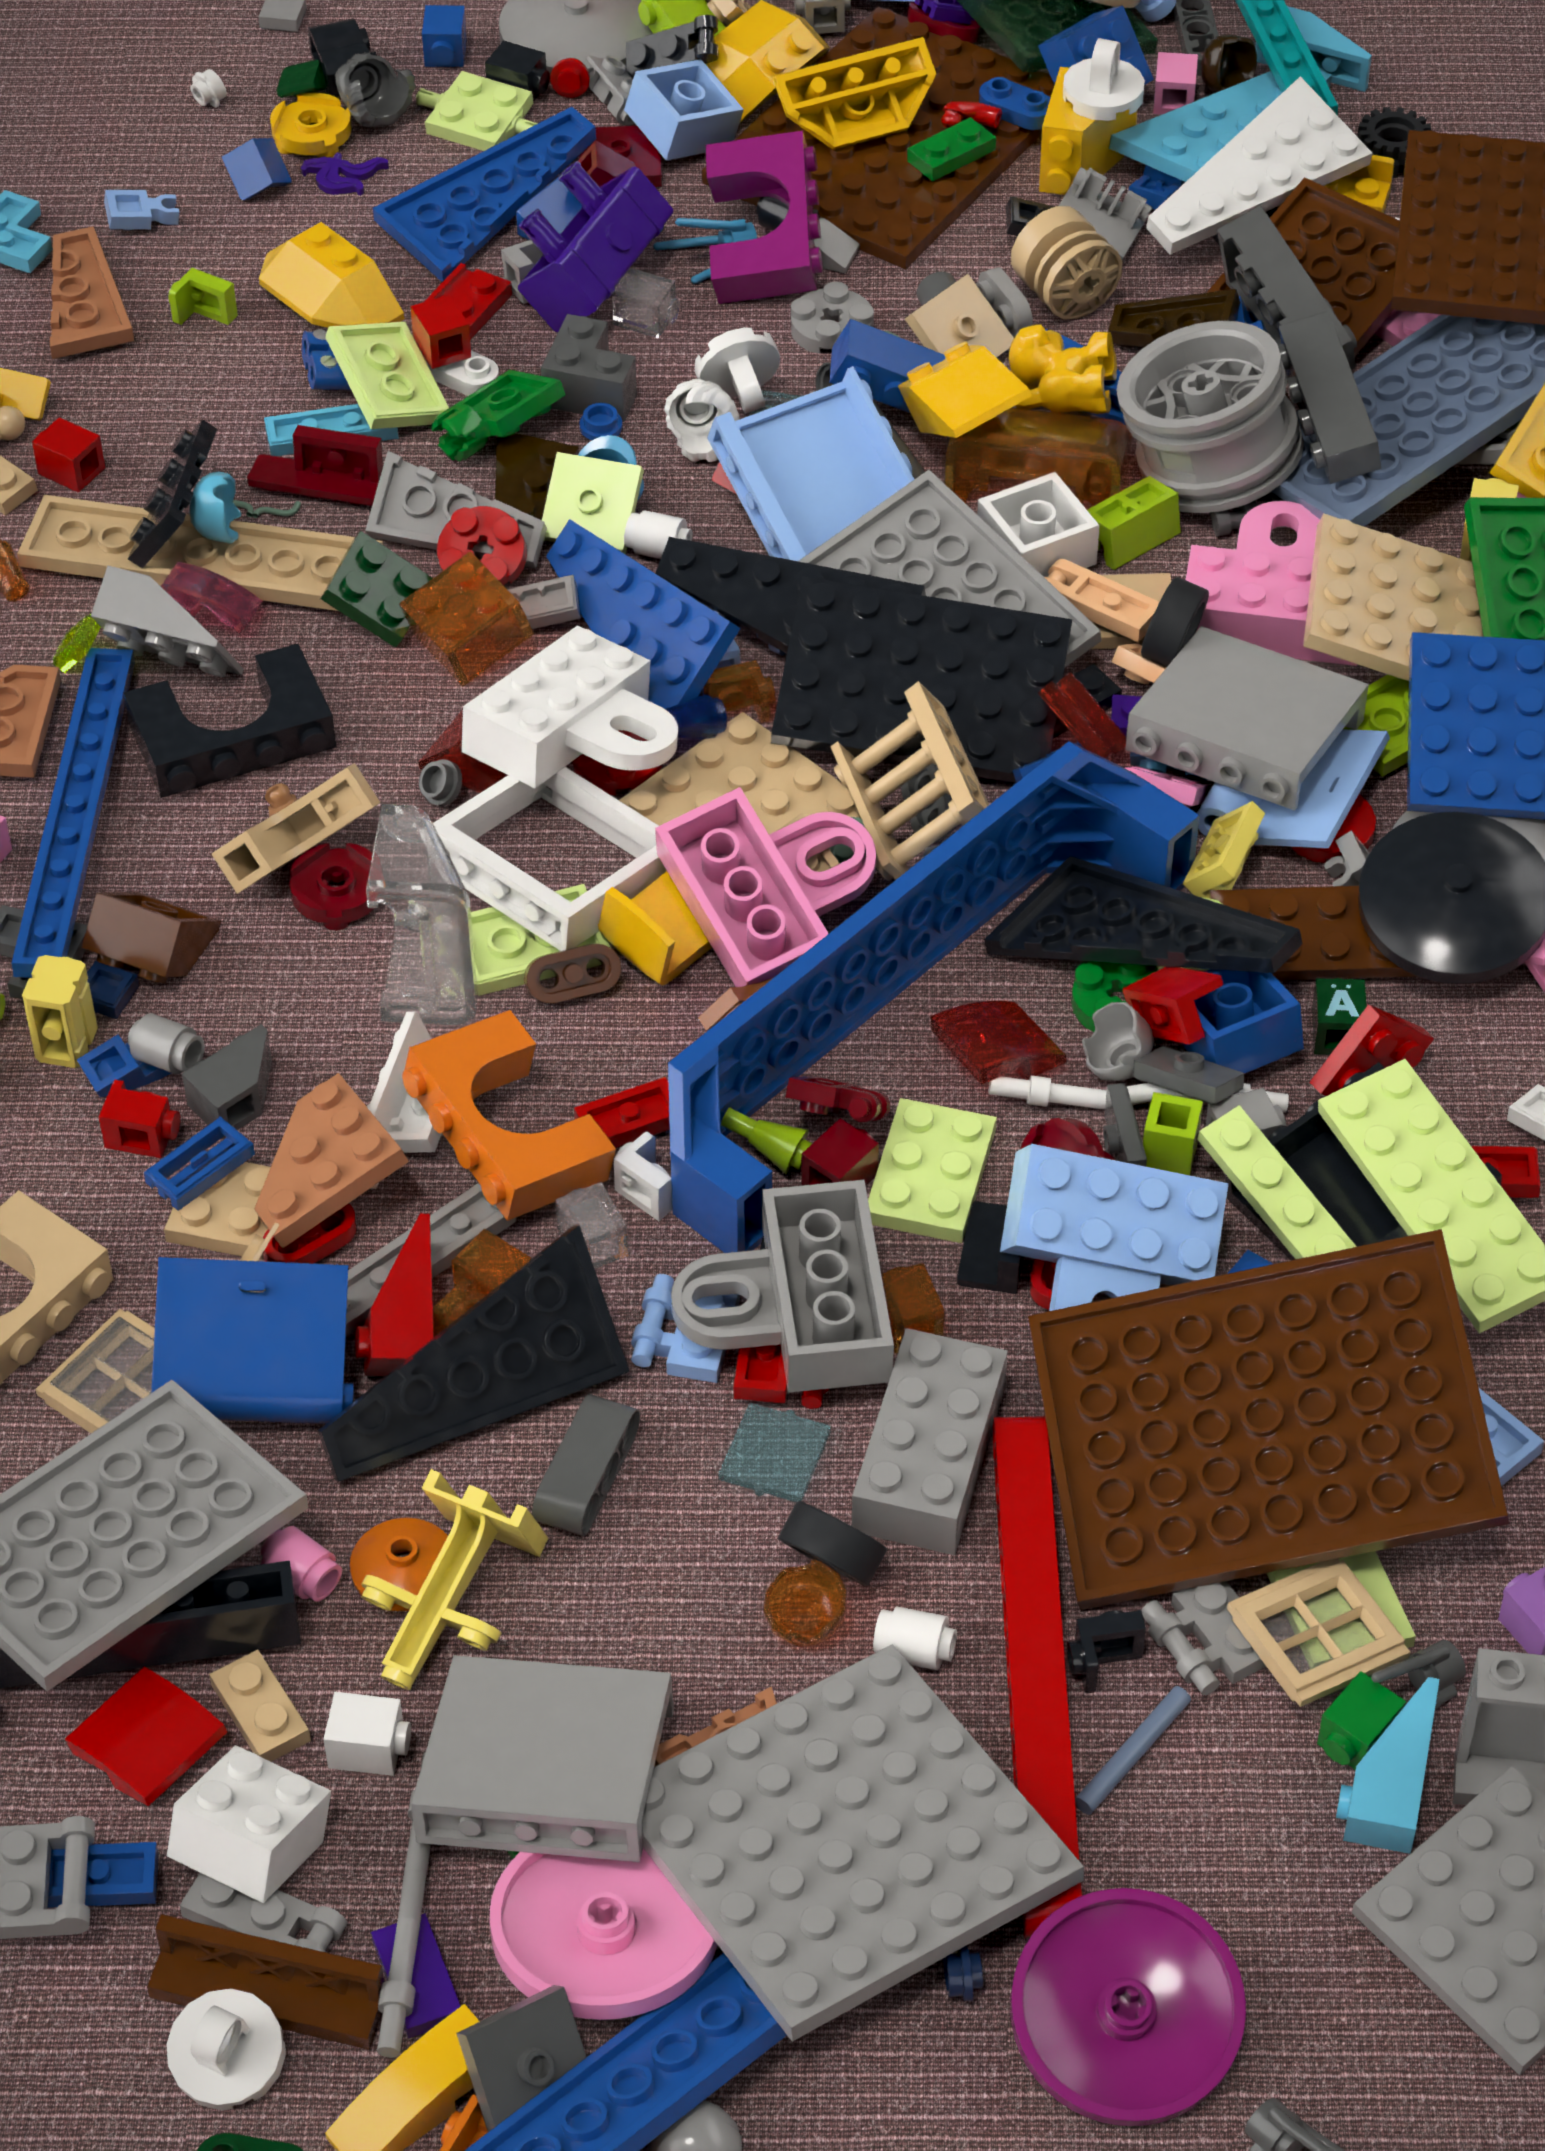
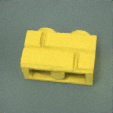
M40 956L32 970V978H29L22 994L35 1058L41 1063L71 1068L80 1067L77 1059L88 1053V1045L92 1044L98 1029L90 985L87 982L86 965L80 960L69 957Z

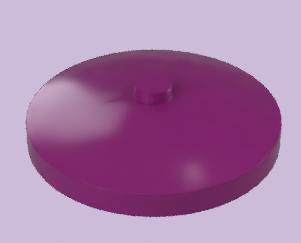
M1114 1888L1095 1891L1064 1904L1049 1915L1034 1931L1021 1953L1012 1980L1010 2016L1014 2038L1026 2066L1038 2083L1058 2102L1084 2117L1102 2123L1118 2126H1144L1161 2123L1188 2112L1204 2101L1217 2088L1230 2069L1240 2048L1245 2027L1246 2000L1241 1974L1231 1951L1218 1932L1203 1917L1183 1903L1153 1891L1134 1888Z

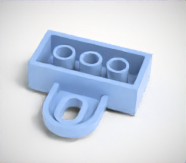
M1030 1144L1015 1153L1000 1252L1056 1263L1049 1311L1091 1303L1097 1293H1104L1110 1298L1158 1289L1160 1288V1283L1172 1286L1215 1277L1228 1183Z

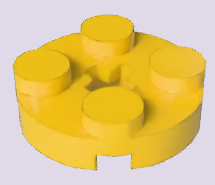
M325 93L297 95V102L287 106L284 100L273 109L270 117L272 136L278 151L282 154L294 153L333 158L335 153L339 152L338 147L349 139L352 132L349 109L345 110L341 107V100Z

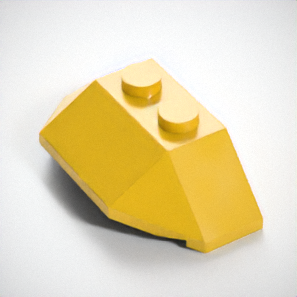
M760 0L714 37V43L718 45V59L707 63V67L744 109L740 120L741 123L778 93L773 81L774 76L810 67L831 48L805 18Z
M924 37L779 74L774 76L773 81L786 117L832 150L906 131L936 76V71Z
M322 222L266 254L259 276V285L313 325L328 328L329 326L401 322L405 319L403 310L375 261Z

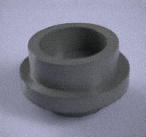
M446 759L428 763L419 776V789L430 803L438 806H446L453 802L462 786V773L459 766Z

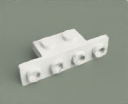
M416 1011L406 1012L400 1029L395 1033L393 1047L385 1067L380 1071L379 1082L372 1100L367 1105V1108L404 1153L435 1152L442 1134L433 1128L426 1110L417 1098H412L408 1094L403 1084L402 1074L405 1070L409 1047L432 1039ZM377 1183L370 1189H376L379 1183Z

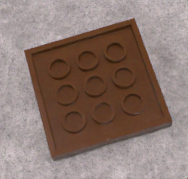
M1304 177L1270 219L1321 295L1329 302L1342 326L1346 324L1353 332L1357 341V347L1354 348V355L1356 356L1393 311L1391 310L1400 220ZM1224 272L1207 293L1231 290L1226 284Z

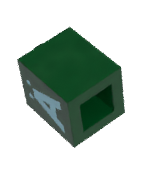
M1316 978L1312 1004L1314 1054L1330 1055L1367 1007L1365 980Z

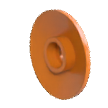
M416 1518L391 1519L372 1527L358 1540L351 1554L350 1574L356 1590L362 1596L365 1588L361 1584L366 1575H372L418 1595L448 1535L438 1526ZM404 1552H405V1553H410L409 1555H407V1556H405V1557H397V1556H395L396 1554H399V1553H404ZM394 1603L391 1611H409V1609Z

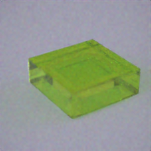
M91 613L66 632L52 659V664L59 667L64 673L88 654L101 628L91 617Z

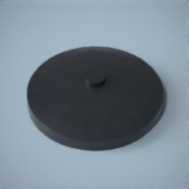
M1439 812L1419 816L1388 832L1379 840L1368 855L1361 872L1358 893L1361 921L1370 940L1377 949L1391 962L1409 973L1428 980L1451 984H1469L1491 980L1505 975L1523 964L1535 953L1545 938V861L1537 849L1524 836L1495 819L1465 812Z

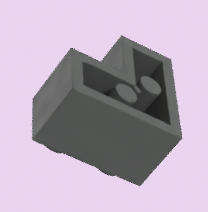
M567 314L541 366V376L559 379L566 394L554 402L551 409L583 414L584 410L592 404L607 403L616 408L617 413L622 418V422H625L637 396L636 356L609 351L608 321Z

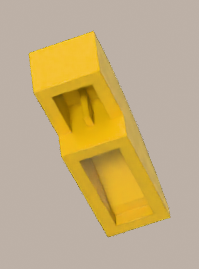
M463 2004L405 2050L345 2109L325 2132L326 2139L336 2151H403L456 2111L455 2101L474 2088L456 2034L480 2022L466 2004Z

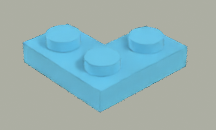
M7 190L0 194V263L31 273L53 250L51 237L28 229L41 215L39 201Z

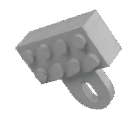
M865 1180L762 1189V1230L765 1249L704 1256L687 1265L674 1281L671 1293L672 1315L678 1329L688 1339L701 1346L721 1350L781 1344L788 1393L889 1383L893 1370L894 1343ZM738 1294L747 1299L740 1306L703 1309L695 1304L702 1297Z

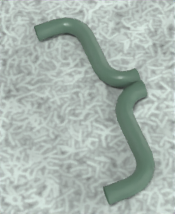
M233 500L236 507L247 509L246 515L248 517L253 516L254 518H258L262 513L283 517L296 514L301 506V502L296 501L289 510L259 507L254 511L251 504Z

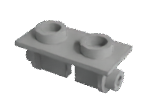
M588 55L586 59L594 67L589 72L590 82L588 87L603 104H608L607 109L620 124L633 125L634 121L624 111L633 81L632 77L626 72V65L612 56H605L603 59Z

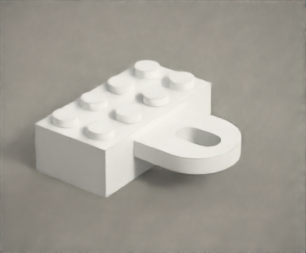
M577 625L463 706L462 752L536 789L581 754L607 766L622 770H645L660 766L672 758L676 752L678 725L675 718L668 711L648 701L651 660ZM619 730L632 732L648 741L635 740L619 732Z

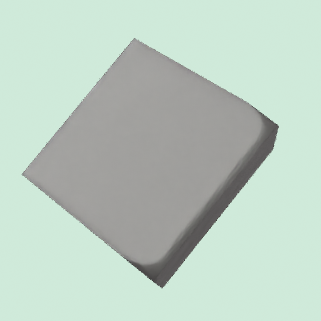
M819 218L821 238L814 239L815 248H820L823 268L846 273L860 248V244L825 218Z

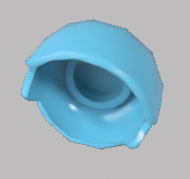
M218 471L209 473L201 478L193 490L194 494L190 503L189 514L192 525L203 537L231 544L238 539L239 533L232 530L229 526L234 519L241 517V511L233 503L236 492L235 479L228 473Z

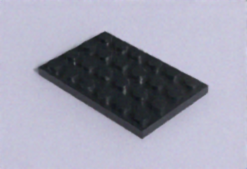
M802 576L772 727L771 743L833 753L831 746L838 741L854 757H857L908 719L907 713L912 709L904 692L919 681L944 705L976 776L1017 783L1012 770L1044 758L1051 752L1073 619ZM919 733L883 761L897 764L902 763L922 748L921 742L925 740L924 736Z

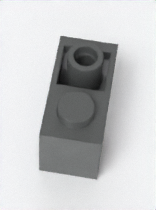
M260 1024L248 1033L236 1037L229 1045L208 1058L196 1062L189 1070L182 1073L187 1105L207 1125L221 1116L238 1130L262 1115L272 1064L268 1030Z

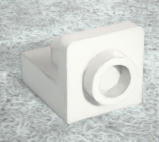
M646 1131L634 1142L624 1144L614 1158V1188L619 1194L657 1221H660L672 1211L671 1177L663 1167L656 1164L655 1136Z

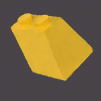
M1060 67L1042 125L1039 192L1065 195L1071 187L1080 167L1087 171L1091 167L1096 172L1104 175L1125 156L1109 149L1111 135L1137 125L1138 110L1129 115V109L1124 112L1116 113V120L1110 121L1091 120L1077 115L1073 112V104L1068 100L1065 102L1063 99L1064 75L1070 68Z

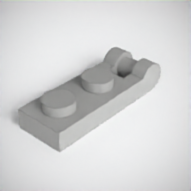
M199 1873L180 1904L182 1917L191 1921L326 1952L325 1950L331 1941L339 1940L348 1924L343 1915L330 1907H316L279 1890H276L262 1903L202 1873ZM300 1928L310 1931L306 1939H295Z

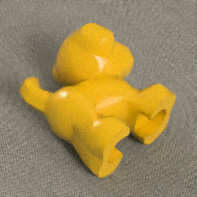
M1041 324L1027 326L1019 330L1011 342L1009 364L1011 372L1029 388L1032 396L1015 405L1018 409L1029 410L1043 406L1054 413L1084 411L1104 414L1110 412V391L1104 390V380H1116L1117 360L1111 332H1095L1090 337L1087 346L1082 348H1066L1064 350V343L1060 333L1053 330L1046 331Z

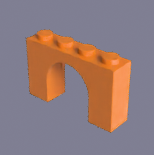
M511 1010L409 1047L405 1070L402 1074L403 1084L408 1094L412 1098H417L428 1113L433 1128L438 1133H443L454 1148L460 1165L470 1170L481 1185L486 1200L491 1205H496L507 1221L608 1181L616 1153V1148L590 1114L543 1132L522 1134L497 1127L478 1111L473 1100L479 1095L529 1076L536 1043Z

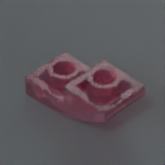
M182 562L175 564L161 584V587L192 616L195 617L204 606L220 622L229 625L239 634L248 625L263 602L247 589L220 574Z

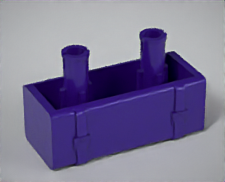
M576 161L558 177V180L568 188L582 205V208L564 230L559 234L542 215L540 209L531 212L519 224L520 230L524 231L543 253V256L518 285V290L555 332H559L567 314L587 317L594 313L613 294L615 286L649 243L662 232L664 224L674 213L671 205L639 168L631 167L599 187L584 170L581 163Z

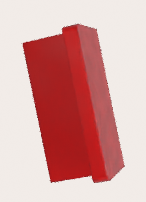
M1166 966L1122 988L1126 1002L1147 1021L1154 1037L1190 1045L1205 1037L1194 1000L1222 987L1224 984L1221 975Z

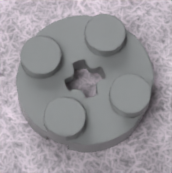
M842 282L827 283L823 289L806 293L792 301L790 305L791 335L802 348L820 354V348L832 349V346L850 319L871 327L874 325V310L871 304L861 295L848 291V286Z

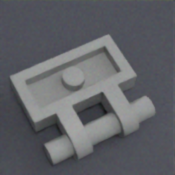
M1227 1581L1173 1592L1171 1605L1177 1613H1167L1157 1600L1147 1603L1141 1610L1144 1619L1150 1625L1148 1630L1150 1636L1158 1646H1166L1177 1661L1176 1670L1185 1682H1193L1202 1695L1211 1694L1219 1687L1220 1681L1213 1673L1218 1669H1221L1229 1681L1234 1684L1266 1667L1232 1621L1233 1617L1227 1610L1228 1602L1239 1598ZM1193 1633L1205 1649H1195L1185 1636Z

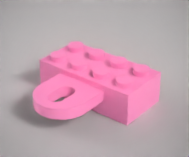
M1289 501L1267 502L1254 507L1243 517L1236 550L1191 545L1186 580L1209 591L1207 605L1197 630L1203 626L1295 659L1357 666L1355 663L1303 647L1316 529L1320 519L1299 503ZM1280 526L1290 527L1297 533L1296 542L1290 546H1278L1270 539L1272 530Z
M740 787L655 828L658 857L735 987L756 984L777 976L829 933L819 917L860 896L870 885L875 873V844L867 829L857 820L841 813L820 812L806 816L780 830L768 834ZM834 845H846L854 852L850 859L823 872L813 871L806 864L810 857Z

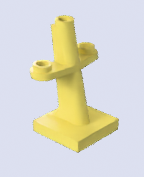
M432 1469L422 1486V1490L445 1519L454 1522L418 1595L372 1575H366L361 1584L365 1588L361 1597L367 1602L391 1611L394 1603L409 1609L382 1662L385 1668L381 1674L384 1680L406 1690H411L416 1677L445 1626L459 1630L457 1637L461 1641L484 1651H487L490 1643H497L502 1633L495 1627L477 1618L454 1611L494 1539L540 1557L548 1540V1536L526 1507L517 1504L511 1518H507L488 1492L469 1485L463 1498L460 1499L442 1474Z

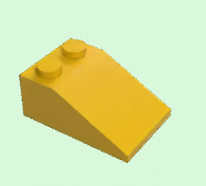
M967 342L955 345L945 351L944 356L946 359L934 366L927 362L910 370L906 374L909 380L898 385L920 432L958 438L1032 396L1029 388L987 348L979 345L969 346Z

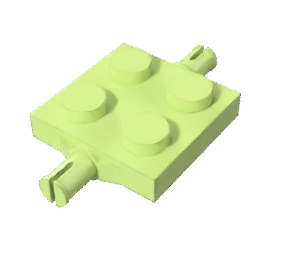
M461 71L450 88L444 93L439 94L420 88L416 95L417 105L434 109L425 121L426 134L482 151L538 124L524 119L534 104L532 91Z

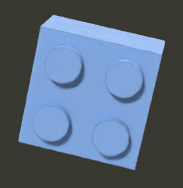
M701 59L635 71L624 111L665 160L706 153L705 145L734 141L744 110Z

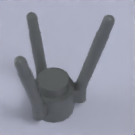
M1442 1639L1423 1650L1421 1649L1409 1655V1658L1374 1672L1369 1677H1371L1373 1682L1380 1683L1408 1673L1411 1683L1417 1690L1428 1677L1440 1679L1435 1706L1436 1711L1443 1703L1457 1696L1454 1683L1465 1677L1466 1667L1458 1649L1450 1641ZM1344 1687V1688H1342V1689H1339V1690H1337V1691H1335V1692H1333V1693H1331V1694H1328V1695H1326V1696H1330V1695H1333V1694H1335V1693L1341 1692V1691H1343L1346 1687Z
M1271 2098L1264 2102L1250 2117L1244 2130L1245 2134L1255 2142L1249 2151H1301L1304 2146L1311 2151H1345L1311 2128L1295 2112H1291L1278 2098Z

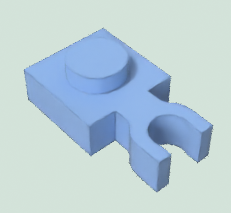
M105 190L104 204L110 229H151L152 221L165 225H178L180 212L179 208H175V194L148 198L146 190Z

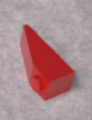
M419 1214L369 1311L364 1327L357 1326L355 1354L356 1358H364L365 1376L388 1375L433 1338L430 1214Z

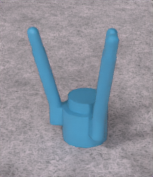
M677 218L675 221L677 226L720 229L723 231H719L718 235L656 242L653 247L655 250L717 245L756 239L757 234L752 222L745 223V219L726 221ZM710 268L693 276L691 282L697 284L711 278Z

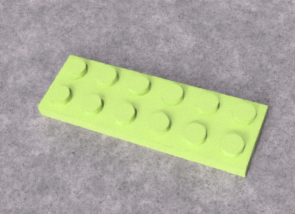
M1406 1059L1318 1100L1319 1114L1407 1235L1442 1229L1459 1306L1478 1333L1488 1330L1545 1301V1244Z

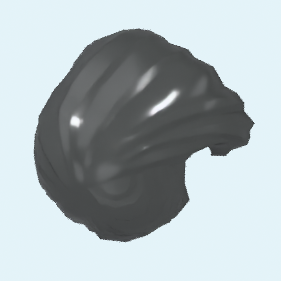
M366 52L353 55L351 59L347 60L346 64L338 68L335 74L337 90L353 118L362 126H389L397 122L412 103V93L416 87L414 83L415 76L408 69L395 70L398 74L397 76L388 60Z

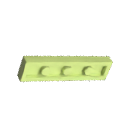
M1240 1105L1199 1131L1197 1140L1295 1259L1357 1247Z

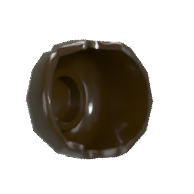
M1232 34L1216 36L1206 47L1201 60L1202 80L1210 91L1214 93L1254 78L1257 69V52L1254 42L1249 38Z

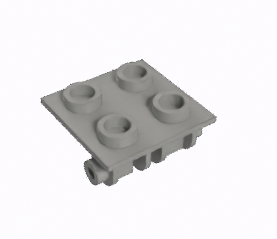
M1080 167L1071 187L1059 206H1070L1079 211L1094 226L1096 232L1102 235L1118 251L1121 260H1123L1145 223L1152 207L1146 204V198L1130 190L1123 202L1119 201L1126 188L1123 185L1115 198L1108 195L1115 181L1111 179L1103 192L1101 189L1107 177L1096 172L1091 167L1088 171Z

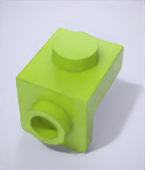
M191 268L169 290L168 301L174 323L182 325L194 312L229 325L238 316L234 283Z

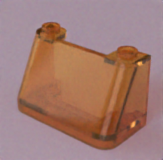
M1012 407L958 438L950 437L946 451L945 485L966 504L968 495L973 489L979 487V491L988 492L991 476L1030 481L1056 472L1066 485L1076 486L1075 496L1081 503L1085 499L1092 506H1095L1124 490L1131 454V433L1126 428V425L1113 419L1030 409L1024 410Z

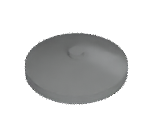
M508 0L499 17L500 43L504 40L545 52L546 69L550 74L553 66L558 61L566 58L580 60L590 72L594 67L586 59L588 55L603 59L605 56H612L626 65V42L651 35L653 32L642 23L639 17L638 5L641 0Z

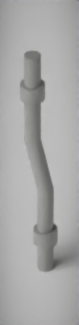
M425 1753L423 1754V1757H422V1764H423V1760H424V1757H425ZM415 1790L411 1793L408 1817L412 1820L389 1977L388 1981L381 1985L378 2010L383 2015L377 2053L388 2058L400 2055L405 2019L413 2012L416 1989L411 1985L431 1850V1844L416 1843L411 1808Z

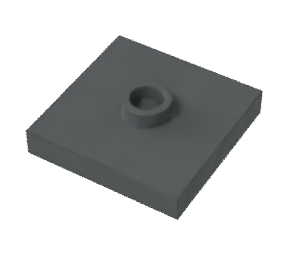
M553 1985L456 2033L488 2132L586 2058L563 1986Z

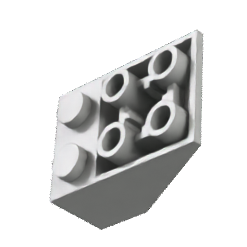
M107 566L91 617L103 628L102 633L105 636L114 639L118 643V649H131L134 652V656H143L144 651L158 654V659L179 667H183L185 661L200 665L199 669L218 677H225L226 672L238 675L243 674L244 669L221 643L149 575Z

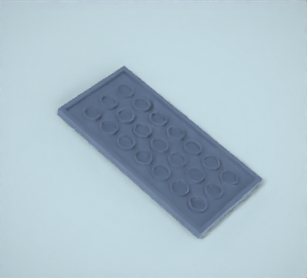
M1450 315L1438 316L1353 373L1378 441L1382 469L1330 484L1324 468L1316 469L1310 449V443H1313L1310 435H1304L1297 411L1296 414L1304 440L1302 457L1289 477L1271 492L1285 501L1302 504L1319 519H1321L1324 513L1366 526L1524 417L1545 382V325Z

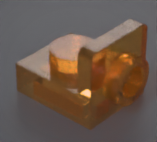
M757 660L714 670L704 686V704L709 716L753 706L760 723L770 721V704L776 702L775 689L770 676L763 677Z

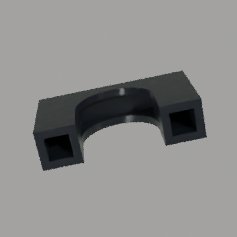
M298 643L255 655L259 688L268 708L257 720L241 728L217 731L193 724L180 710L168 680L123 692L129 726L160 798L336 748L333 715Z

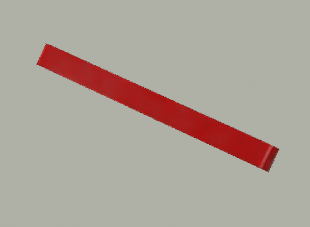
M1045 1416L993 1417V1463L1014 1786L1080 1861L1047 1423ZM1081 1882L1022 1914L1024 1938H1030L1039 1925L1058 1908L1082 1896Z

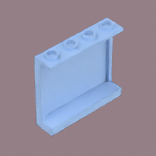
M853 366L847 368L842 382L735 421L731 412L714 418L707 437L769 556L799 561L915 480L912 476V466L905 453H900L892 439V429L888 420L884 416L879 415L873 403V396L868 383L859 378Z

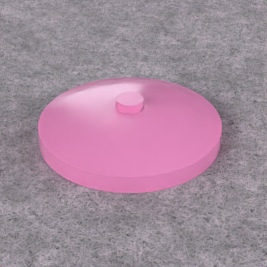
M644 1848L640 1862L519 1852L501 1874L491 1899L490 1931L492 1946L496 1959L507 1978L528 1998L553 1985L563 1986L573 2016L577 2018L595 2020L627 2018L644 2014L666 2005L685 1993L697 1982L711 1963L718 1946Z

